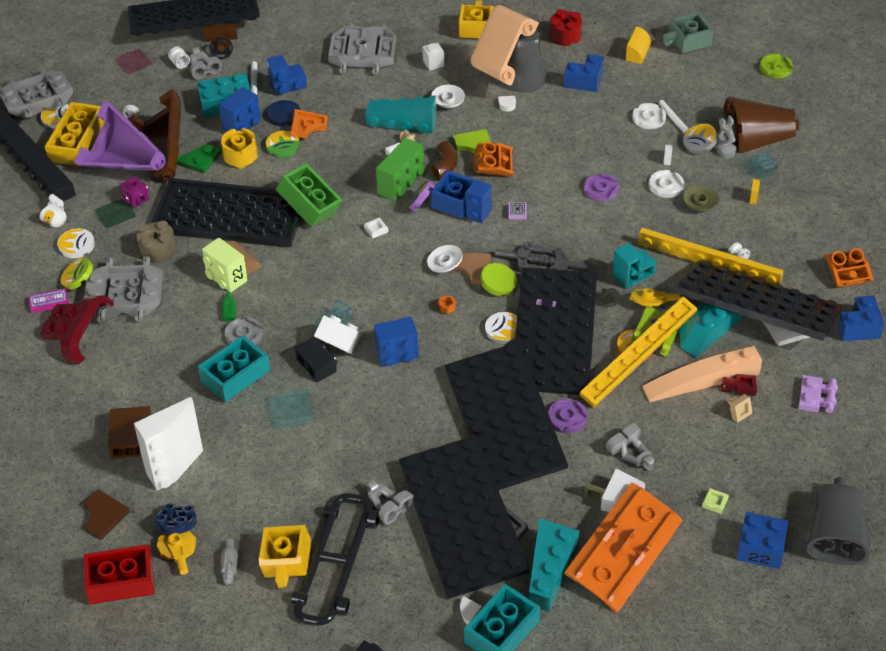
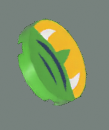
M282 130L274 132L265 141L266 150L270 155L274 154L279 158L294 155L297 149L299 150V137L291 136V131Z

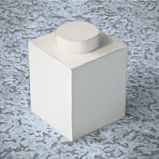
M438 42L422 46L423 62L429 71L444 67V51Z

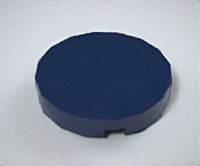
M290 100L276 101L268 107V120L276 126H283V124L290 126L292 125L294 110L301 109L297 103Z

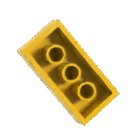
M75 102L69 104L45 145L47 156L54 163L81 167L74 163L81 147L90 151L105 123L104 120L97 116L101 106Z

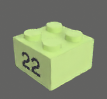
M217 238L202 249L203 262L206 269L205 274L210 280H215L222 289L232 292L248 281L244 255L221 238Z

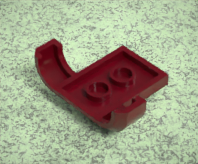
M95 295L86 297L81 304H56L51 310L48 320L43 324L39 336L45 340H61L60 350L65 361L69 364H80L85 360V357L80 353L79 342L99 306L103 307L105 304L110 307L114 306V302L107 296Z

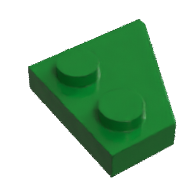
M206 143L178 157L177 165L204 174L219 157L222 150L220 147Z

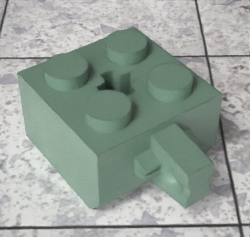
M699 11L675 17L669 22V30L663 36V43L665 46L676 45L683 54L712 46L714 30Z

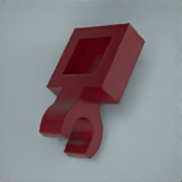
M736 374L735 378L722 377L721 392L736 390V394L756 396V375Z

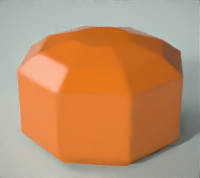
M442 296L437 302V308L441 313H452L456 308V300L452 296Z

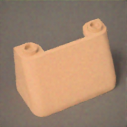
M495 6L489 15L472 54V66L503 83L512 85L515 71L507 63L520 34L525 36L532 35L536 31L539 22L505 6Z

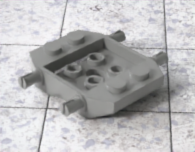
M348 23L347 26L344 25L332 34L328 62L340 66L339 72L342 73L343 71V74L346 73V67H372V73L375 74L376 71V74H378L379 68L394 64L397 36L388 30L384 24L362 28ZM380 38L378 55H375L377 39Z
M40 68L38 71L39 75L16 82L12 78L10 80L8 78L7 85L0 89V99L9 114L30 118L43 110L64 107L73 94L72 86L62 71L46 72L44 68L42 70ZM47 85H50V86H51V88H52V90L54 91L55 95H53V94L51 93V91L49 90V88H48Z
M148 256L147 258L143 257L142 265L113 266L114 259L110 257L109 260L108 257L106 258L105 266L92 270L90 277L87 279L84 299L88 296H105L107 281H110L108 297L113 300L114 306H99L95 312L97 321L101 322L102 320L104 322L105 316H116L122 313L130 316L135 315L136 321H139V319L142 321L143 315H148L160 305L164 276L163 270L151 266V259ZM128 291L126 295H121L122 292Z

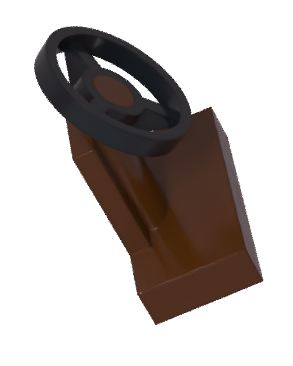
M236 23L204 27L205 42H211V54L218 57L215 54L229 53L225 57H218L219 59L228 58L233 52V45L230 40L238 39Z

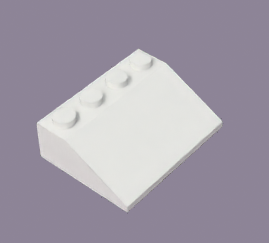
M191 397L134 423L146 475L157 491L167 488L176 482L203 451L194 403Z

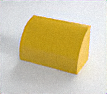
M636 26L627 44L626 61L642 64L651 45V38L640 27Z

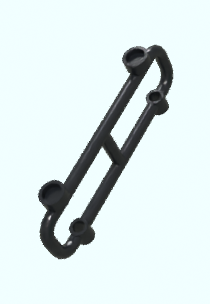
M343 493L333 500L332 505H325L323 516L327 518L309 564L307 575H305L300 591L294 590L291 597V603L295 604L293 612L299 621L313 625H325L334 619L336 613L345 616L348 614L350 598L342 597L366 527L377 528L379 523V511L372 510L373 505L369 498L358 494ZM349 501L363 504L364 510L348 555L324 551L334 521L338 517L341 503ZM320 559L344 563L327 614L322 617L304 614L302 609L306 605L308 592Z

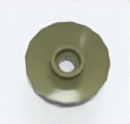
M696 185L685 190L683 201L692 210L708 211L717 206L719 196L710 187Z

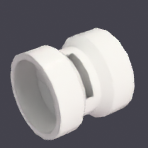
M174 47L169 51L168 57L178 69L185 68L190 64V57L181 47Z

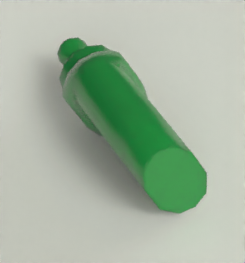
M230 292L226 293L221 304V317L225 322L233 321L236 318V302Z

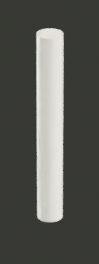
M253 61L251 62V92L257 94V62Z
M664 100L658 102V105L665 110L670 119L685 134L689 128Z

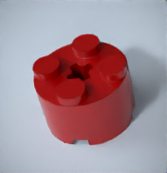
M563 9L556 10L555 14L550 17L549 37L555 44L561 46H570L571 43L575 42L576 44L580 41L582 35L581 14Z

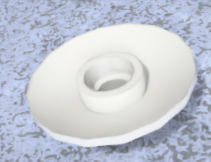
M442 85L432 92V95H436V105L443 108L456 107L465 98L464 91L455 85Z
M444 245L432 251L428 256L427 264L434 272H447L460 264L463 254L458 246Z

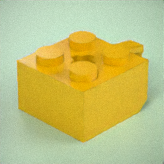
M476 1L475 5H461L459 38H480L494 6H482V1Z
M306 525L264 527L259 566L265 578L275 577L278 588L287 587L289 576L307 575L311 538Z

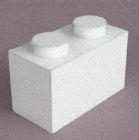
M333 315L330 318L323 316L314 337L352 355L362 335L357 331L358 327L350 323L346 326L340 323L341 319Z

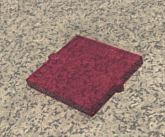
M139 48L115 58L128 75L153 65Z

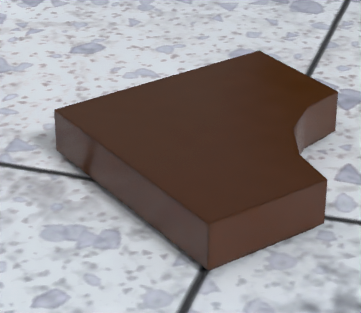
M97 489L84 502L85 508L90 511V518L85 525V529L102 540L130 512L129 507Z

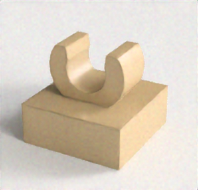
M745 394L739 398L733 396L728 400L732 419L737 423L752 414L749 396Z

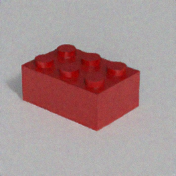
M149 544L84 554L85 592L90 605L155 594L153 559Z

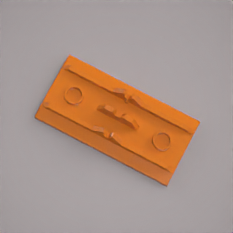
M631 482L564 574L580 583L604 601L615 613H618L683 520L676 512L649 492Z

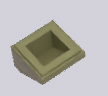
M586 483L584 497L601 503L606 489Z

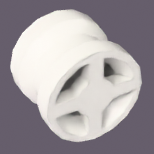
M738 242L734 243L727 251L728 254L748 259L750 256V251L746 248L743 249L742 245Z

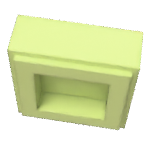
M709 488L702 507L722 514L729 495Z

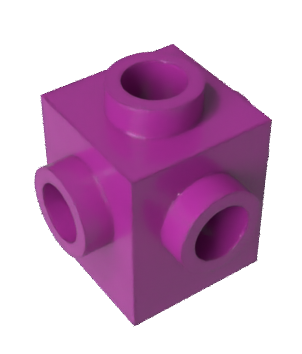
M135 176L120 184L124 201L131 204L134 208L149 200L147 185L139 181Z

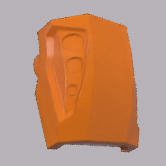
M489 141L478 143L473 156V171L477 174L513 176V147Z
M854 248L846 252L836 251L833 254L828 253L824 255L836 287L858 285L874 280L869 263L861 248Z

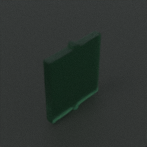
M123 198L95 209L99 215V220L103 221L106 228L136 217L132 206L128 205Z

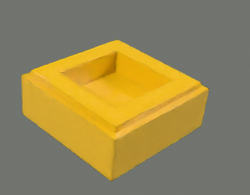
M753 179L749 204H757L760 181L757 179Z

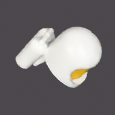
M51 194L48 198L50 202L41 211L39 218L43 222L49 223L52 227L58 228L64 225L67 216L63 208V201L54 194Z

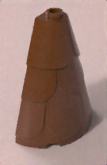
M173 89L159 97L160 103L167 107L147 121H143L134 115L128 118L165 156L163 168L160 170H150L155 177L164 181H169V178L175 176L179 155L181 100L178 93Z

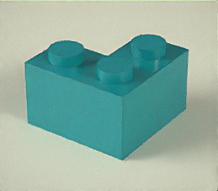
M628 243L614 250L612 276L627 289L656 273L657 261L644 249L637 251Z

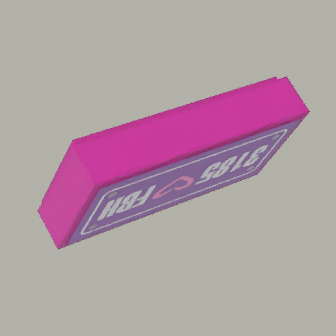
M66 288L28 296L31 313L53 309L56 304H69Z

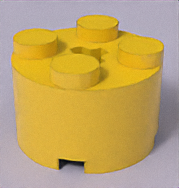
M241 128V131L231 129L223 134L221 147L223 159L227 164L242 169L257 159L256 139L252 131Z

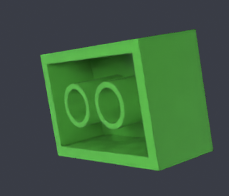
M404 138L377 166L376 178L379 195L396 201L400 196L404 195L405 190L409 186L414 184L416 178L424 173L423 144Z
M307 163L282 176L276 188V191L311 227L334 215L343 201Z

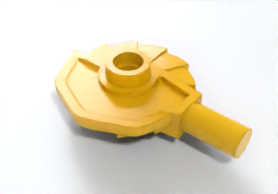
M643 288L632 291L630 300L645 307L660 306V304L667 303V301H679L680 295L666 294L665 292L655 291L650 288Z
M190 531L181 534H162L157 539V550H159L160 555L169 560L174 559L180 574H187L186 558L195 551L196 537Z

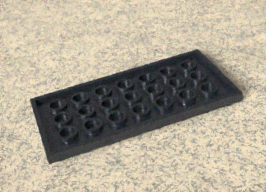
M168 0L128 6L130 34L135 36H141L144 33L150 32L157 34L165 30L171 32L179 28L191 29L194 26L205 27L209 24L221 25L230 21L237 23L241 20H255L260 17L257 0Z
M169 178L151 223L166 221L176 235L213 239L221 238L222 240L291 247L301 216L276 189Z
M706 260L697 261L676 285L674 292L821 341L826 337L842 308V305L837 304L833 300L826 301L813 294L801 293L798 289L782 287L779 283H768L760 277L752 278L744 272L729 271L725 266L716 267Z
M522 267L515 342L520 343L539 392L579 395L590 383L597 272ZM537 299L542 300L541 305L536 304Z
M519 342L444 365L469 437L478 436L498 490L568 468L567 460Z
M477 435L399 459L409 492L414 495L412 498L447 599L530 573L529 566Z

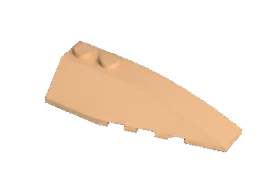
M742 345L702 356L643 385L642 389L649 402L721 385L722 377L735 378L736 374L760 375L762 359L755 346Z

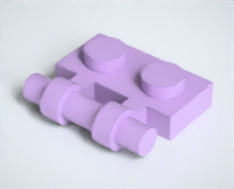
M803 375L798 409L819 412L820 407H826L825 411L827 413H833L837 402L835 398L838 392L837 380L831 378L826 385L822 384L823 378ZM821 393L827 394V397L822 398Z

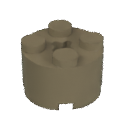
M166 221L143 224L139 227L137 241L142 258H147L148 256L151 259L150 262L160 263L167 261L173 253L175 254L176 242L174 232Z

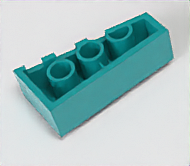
M432 95L429 98L418 96L415 99H406L404 97L399 98V100H370L365 112L366 125L432 134L437 122L436 95Z
M539 518L529 600L541 607L540 610L550 612L566 576L564 572L571 564L579 546L580 531Z

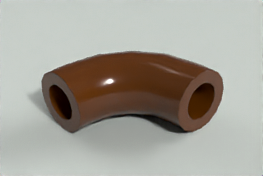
M442 141L436 147L435 152L440 157V160L431 165V172L438 181L441 180L448 170L453 172L457 165V152L448 141Z

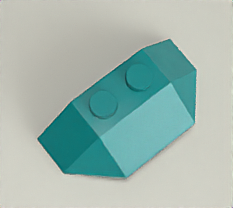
M704 302L700 303L696 307V313L679 328L680 349L696 359L740 322L744 315Z

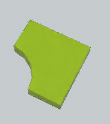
M486 129L453 135L457 151L465 150L473 154L478 143L491 142Z

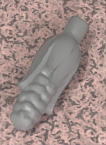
M233 539L226 540V548L221 553L220 572L223 574V582L226 585L232 584L234 575L237 574L238 553L234 548L235 541Z

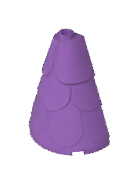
M104 100L97 116L104 120L105 123L91 151L81 147L74 161L75 164L83 167L160 170L165 165V156L144 133L140 132L110 102Z

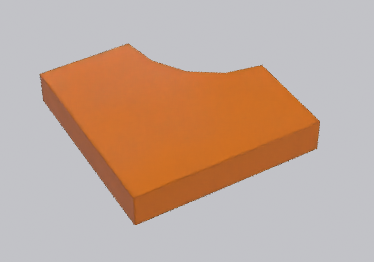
M295 109L290 135L307 139L308 135L312 132L326 131L328 116Z

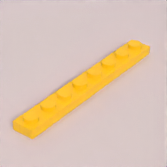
M641 228L639 232L638 245L645 248H651L694 262L706 260L713 266H725L729 271L744 272L749 277H760L768 283L781 284L784 270L649 229Z
M682 297L593 379L579 395L595 408L696 313L697 308L685 297Z

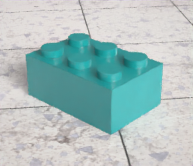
M246 73L197 82L204 118L220 115L219 103L240 88L244 87L251 91Z
M244 335L198 365L200 382L225 403L271 371L268 355Z
M504 584L465 626L464 643L475 651H514L540 622L541 607Z

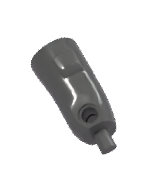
M537 30L530 36L520 34L507 63L508 66L514 69L515 78L512 85L499 81L503 88L515 92H534L544 86L546 62L542 58L540 33Z
M843 477L835 478L834 484H824L819 487L817 510L813 521L807 527L806 541L809 556L824 562L846 565L864 563L870 556V533L866 528L864 520L863 493L858 488L847 485V480Z

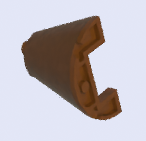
M736 97L726 98L723 110L726 118L728 119V116H731L734 120L736 128L735 145L738 154L796 137V130H799V121L795 120L794 109Z

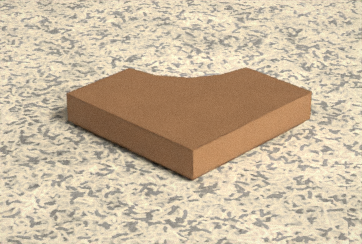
M462 253V261L453 270L466 274L471 284H482L480 275L483 268L491 264V254Z

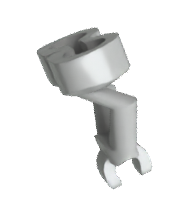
M198 47L191 48L193 54L190 55V73L195 79L204 78L208 73L214 75L222 70V62L218 57H209L204 51H200Z
M728 116L727 120L724 118L719 119L720 130L717 131L718 140L714 148H717L719 155L725 159L731 158L736 154V145L733 144L736 139L732 130L734 120L731 116Z
M632 423L622 433L619 432L608 440L606 449L612 455L622 452V460L638 467L642 466L646 471L653 469L652 464H654L655 460L652 457V453L638 439L641 429L635 423ZM633 443L640 455L633 456L628 454L627 446Z
M373 479L366 482L368 487L367 496L375 510L379 511L378 518L384 524L390 525L397 519L400 513H406L412 508L414 504L412 498L414 495L409 491L405 490L397 494L384 484H377ZM382 494L389 498L390 501L381 504L379 496Z

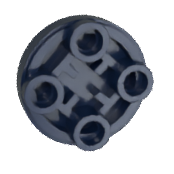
M167 503L162 506L163 510L159 511L154 517L155 529L160 533L168 535L185 533L194 528L197 523L195 508L192 505L175 506L173 503Z

